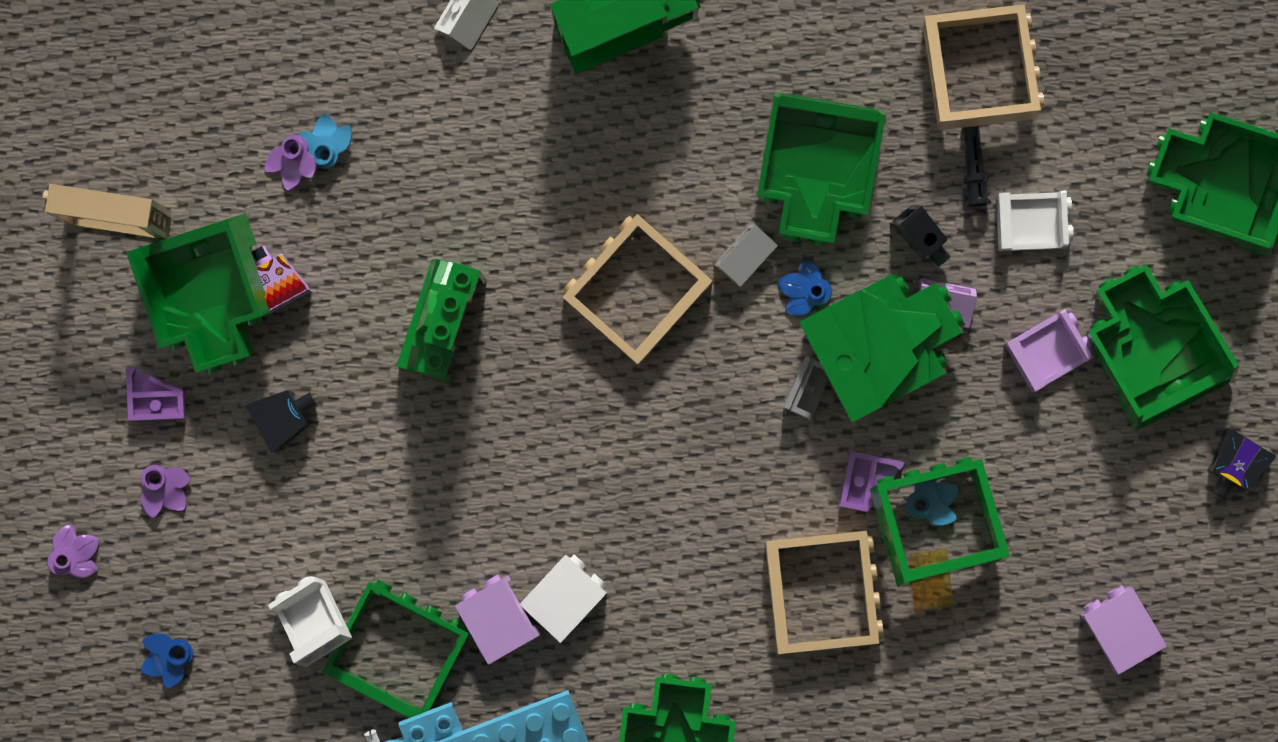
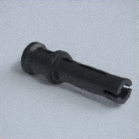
M979 126L963 127L967 167L964 184H967L968 191L966 207L987 206L991 204V199H988L986 184L989 181V176H987V173H984L980 129Z

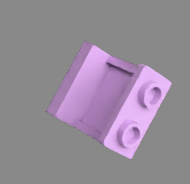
M1065 309L1004 344L1032 393L1093 358L1091 352L1094 349L1086 336L1081 337L1077 330L1079 327L1077 319L1073 313H1067Z
M499 575L492 577L484 582L486 588L479 592L475 588L460 596L462 602L455 605L488 665L542 634L537 624L532 626L508 584L511 581L509 576L502 579Z
M1123 585L1108 592L1110 598L1100 603L1097 599L1084 606L1083 608L1086 612L1080 615L1086 621L1109 660L1112 671L1118 675L1167 647L1133 587L1124 588Z

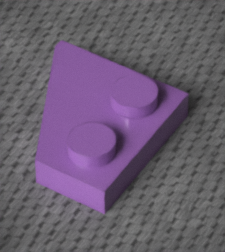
M126 367L128 421L186 419L184 390L135 368Z
M850 451L839 506L868 512L874 504L870 489L878 484V479L893 476L894 478L903 467L904 462Z

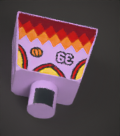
M265 246L252 251L270 312L263 315L264 317L312 292L284 255L279 254L271 258Z

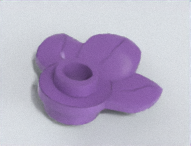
M291 135L283 141L281 147L274 148L269 153L264 171L269 173L280 172L283 185L289 191L300 184L303 176L308 178L314 177L316 161L308 152L307 141L299 135ZM298 145V152L294 154L293 149Z
M159 465L148 466L141 475V483L144 487L141 503L147 514L151 517H156L163 506L176 511L184 510L186 507V496L182 487L191 481L190 476L184 470L177 467L165 469ZM155 473L160 476L158 484L151 482V476Z
M72 525L64 526L53 538L54 550L48 557L50 571L58 576L71 574L77 578H87L93 575L98 568L90 559L97 551L99 539L91 535L76 537ZM59 557H65L68 562L64 566H59L56 560Z

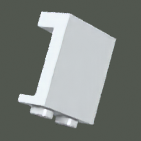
M1066 191L1033 194H1010L1009 192L999 193L996 196L999 251L1065 249L1069 246V242L1073 241V226L1068 225V214L1072 213L1071 197H1067Z
M565 555L520 603L560 643L607 594L603 589L606 584L595 573L590 577L583 570L586 565L575 555L571 558Z
M311 576L306 577L298 582L297 587L278 594L275 597V601L268 605L270 611L278 614L294 648V651L290 653L294 664L308 667L352 639L325 580Z

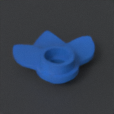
M801 261L798 274H787L778 280L781 291L790 297L785 312L790 315H807L815 306L826 304L832 296L831 285L828 281L822 279L820 269L811 262ZM816 287H821V295L815 297L813 290Z
M164 633L152 634L144 638L143 644L151 653L143 662L141 673L149 676H162L166 688L178 684L184 677L185 666L193 659V648L190 643L182 639L173 640ZM177 648H181L184 651V657L181 659L175 656Z

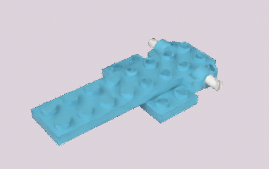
M569 690L463 730L454 706L450 702L399 722V728L403 737L386 741L589 742ZM371 730V734L369 731L365 733L368 742H380L376 730Z

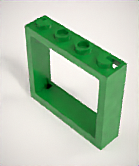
M966 457L955 461L956 465L946 467L945 463L929 467V472L921 474L919 469L904 473V478L894 480L893 476L878 479V484L870 489L897 587L1000 562L1010 557L982 459L973 461L972 457ZM971 472L993 549L909 570L887 492Z
M377 579L376 583L368 582L346 625L351 636H353L374 593L458 636L422 709L338 666L350 640L333 650L322 673L411 718L432 709L470 632L465 630L467 627L465 623L455 618H452L451 622L440 617L443 613L430 605H427L426 609L416 605L418 599L404 592L399 596L391 592V585Z

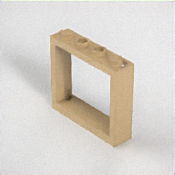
M1025 4L924 17L923 30L938 130L1038 119L1041 109H1044V96L1042 92L1038 93L1037 83L1040 82L1039 66H1034L1033 56H1036V44L1034 39L1030 40L1029 30H1032V18L1030 13L1026 14ZM1016 19L1029 103L950 113L938 29Z
M49 184V189L44 191L43 207H45V212L68 225L167 239L171 212L152 199Z
M637 214L633 219L628 216L619 226L621 233L615 239L609 237L601 246L600 250L603 253L596 260L592 257L581 269L584 274L577 281L573 278L564 287L563 291L566 294L563 296V300L636 365H639L712 284V280ZM637 228H640L698 281L641 345L634 350L584 306L576 296Z
M867 531L765 541L777 654L879 644V637L884 635L882 620H877L876 609H880L879 592H874L873 581H877L876 564H871L870 553H874L873 537L867 535ZM859 540L869 635L788 644L778 549Z

